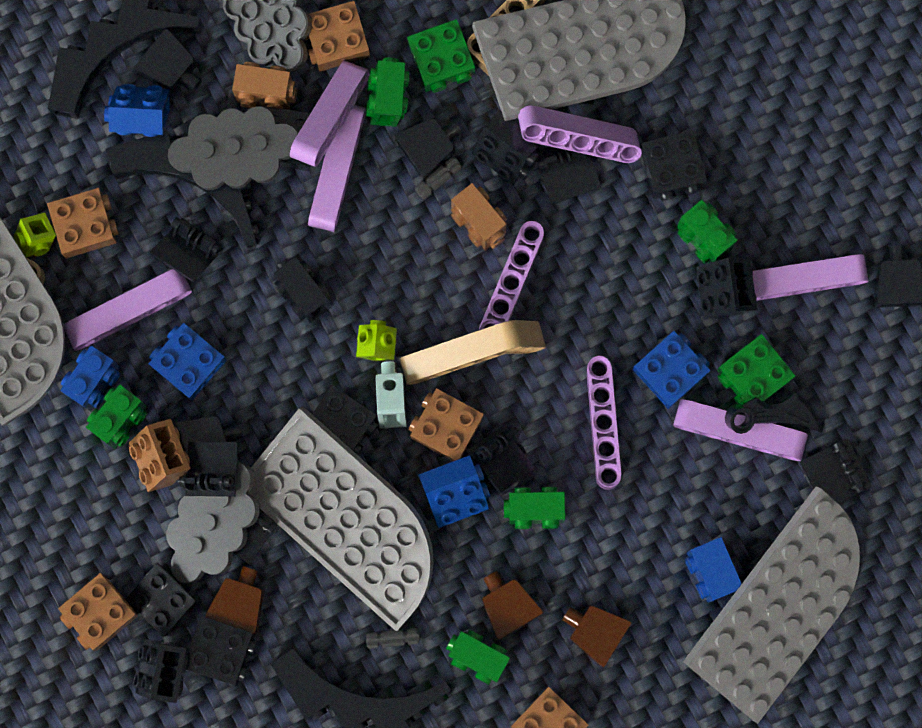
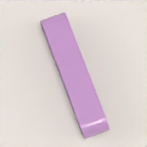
M345 60L340 64L296 136L290 150L291 158L314 167L318 166L368 81V69Z
M353 106L326 151L310 211L308 226L332 232L336 230L365 119V107Z
M526 106L520 110L518 115L522 137L529 142L623 163L635 162L642 155L637 132L630 127L538 106Z
M528 221L522 225L479 330L510 321L543 242L544 230L538 222ZM533 229L538 232L539 237L535 241H529L525 238L524 233L527 230ZM518 254H525L529 258V262L521 266L515 263L514 257ZM508 278H514L518 281L519 286L514 290H508L504 286V281ZM503 302L507 304L509 310L507 313L500 315L494 311L493 307L495 304Z
M863 254L753 271L757 301L869 282Z
M172 269L68 321L63 325L74 351L81 350L187 297L192 293V289L186 278Z
M596 356L589 361L586 370L595 476L597 484L601 488L610 490L614 489L621 480L612 366L610 361L604 356ZM596 363H601L606 367V373L603 376H596L592 372L591 367ZM597 390H604L608 393L609 399L604 403H599L595 400L594 393ZM601 416H605L610 419L611 427L602 430L597 426L596 420ZM602 443H609L613 447L614 451L611 456L605 457L600 454L599 446ZM604 470L613 471L616 475L615 482L611 484L605 483L601 478V473Z
M681 399L673 424L676 428L790 460H802L808 434L769 423L754 424L750 431L739 434L726 425L725 414L727 411ZM737 414L734 419L735 425H741L746 417Z

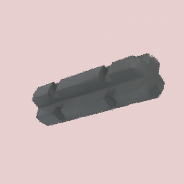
M451 157L445 162L444 167L440 166L428 176L425 183L422 181L416 186V193L422 199H426L432 194V190H437L449 180L451 174L455 175L461 170L462 167L459 161Z
M410 628L404 632L403 629H400L398 631H381V634H377V632L366 634V644L369 649L379 648V645L383 647L400 646L408 642V645L418 644L420 641L417 628Z

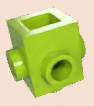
M45 213L20 219L14 233V239L25 257L46 254L50 250L56 236Z
M371 320L368 325H359L356 357L373 361L394 360L397 328L386 326V321Z

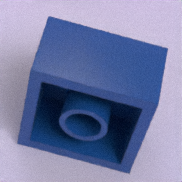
M722 537L687 552L688 557L685 559V563L690 574H696L699 583L695 585L701 599L706 598L709 603L737 591L742 583Z

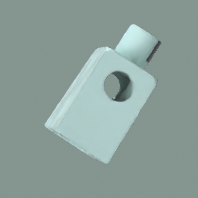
M396 362L381 363V374L376 375L380 429L407 427L403 374L398 373Z

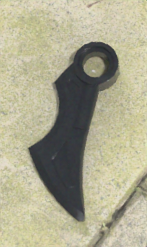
M796 392L779 403H765L755 397L744 404L731 406L725 414L726 425L739 434L747 433L754 424L769 423L795 424L820 433L823 431L820 420L813 408ZM744 412L745 421L741 425H735L734 419L736 415Z

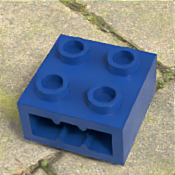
M133 84L117 86L114 94L109 96L108 106H105L104 121L109 122V132H116L119 135L139 133L148 137L163 135L170 115V89H163L157 85L148 86L147 88L136 87Z
M183 323L180 327L176 325L167 335L169 340L163 347L158 346L149 357L151 361L148 364L193 401L227 360Z
M675 331L668 335L632 369L668 410L711 371L708 368L710 364L706 358L700 353L696 355L690 349L691 343L682 333L678 335Z
M90 346L88 350L84 349L79 354L76 360L78 365L73 372L69 371L61 381L63 387L60 390L90 412L93 408H98L102 404L105 397L103 393L109 385L113 386L117 382L121 374L118 372L121 367L113 359L93 346Z
M470 455L419 474L438 528L489 509L486 498L490 497L485 482L480 483L481 480H484L482 470L479 464L474 466Z

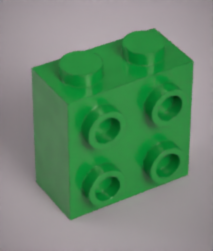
M457 19L407 37V43L425 92L430 90L433 93L442 91L447 88V84L455 81L458 84L464 83L472 79V75H475V66Z
M383 58V61L378 60L376 68H371L367 89L372 91V94H370L366 104V116L370 117V125L396 127L399 120H403L404 114L407 112L408 98L403 97V94H405L406 87L408 88L409 71H405V63L399 62L396 58Z
M700 200L680 218L677 226L679 231L677 233L686 244L691 243L697 249L695 254L706 264L707 262L712 263L721 260L727 255L737 242L735 238L737 234L728 223L723 224L717 218L719 214L710 203L705 204L703 200Z
M762 334L717 369L719 381L726 389L730 387L736 394L734 399L738 404H744L755 397L764 402L795 377L794 373Z
M119 385L117 388L112 387L104 397L105 404L100 410L96 408L87 419L89 424L86 426L88 430L113 449H116L117 446L122 447L131 435L128 433L135 424L137 426L140 425L147 416L145 411L148 407L122 385Z
M544 487L541 492L532 493L531 488H515L514 493H509V500H504V518H509V524H515V529H531L532 524H542L543 529L558 528L559 523H564L565 493L558 492V487Z
M468 630L467 634L461 631L459 636L453 634L446 647L450 651L448 657L453 659L450 664L464 672L467 668L477 672L475 678L490 685L491 681L497 683L510 659L506 656L508 650L495 643L491 647L482 643L483 637L471 630Z

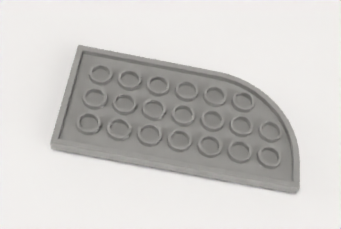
M563 0L475 21L472 28L504 120L508 121L518 118L520 110L526 106H538L553 110L633 90L650 83L671 65L678 53L685 32V11L682 0Z
M0 217V423L2 426H6L36 406L52 388L64 360L65 331L57 306Z
M302 406L251 467L255 476V483L250 494L257 500L262 511L395 631H398L419 607L431 583L434 562L432 543L427 528L419 513L404 496Z
M819 487L813 489L683 661V663L757 724L846 607L856 584L860 561L857 534L849 516L825 491Z

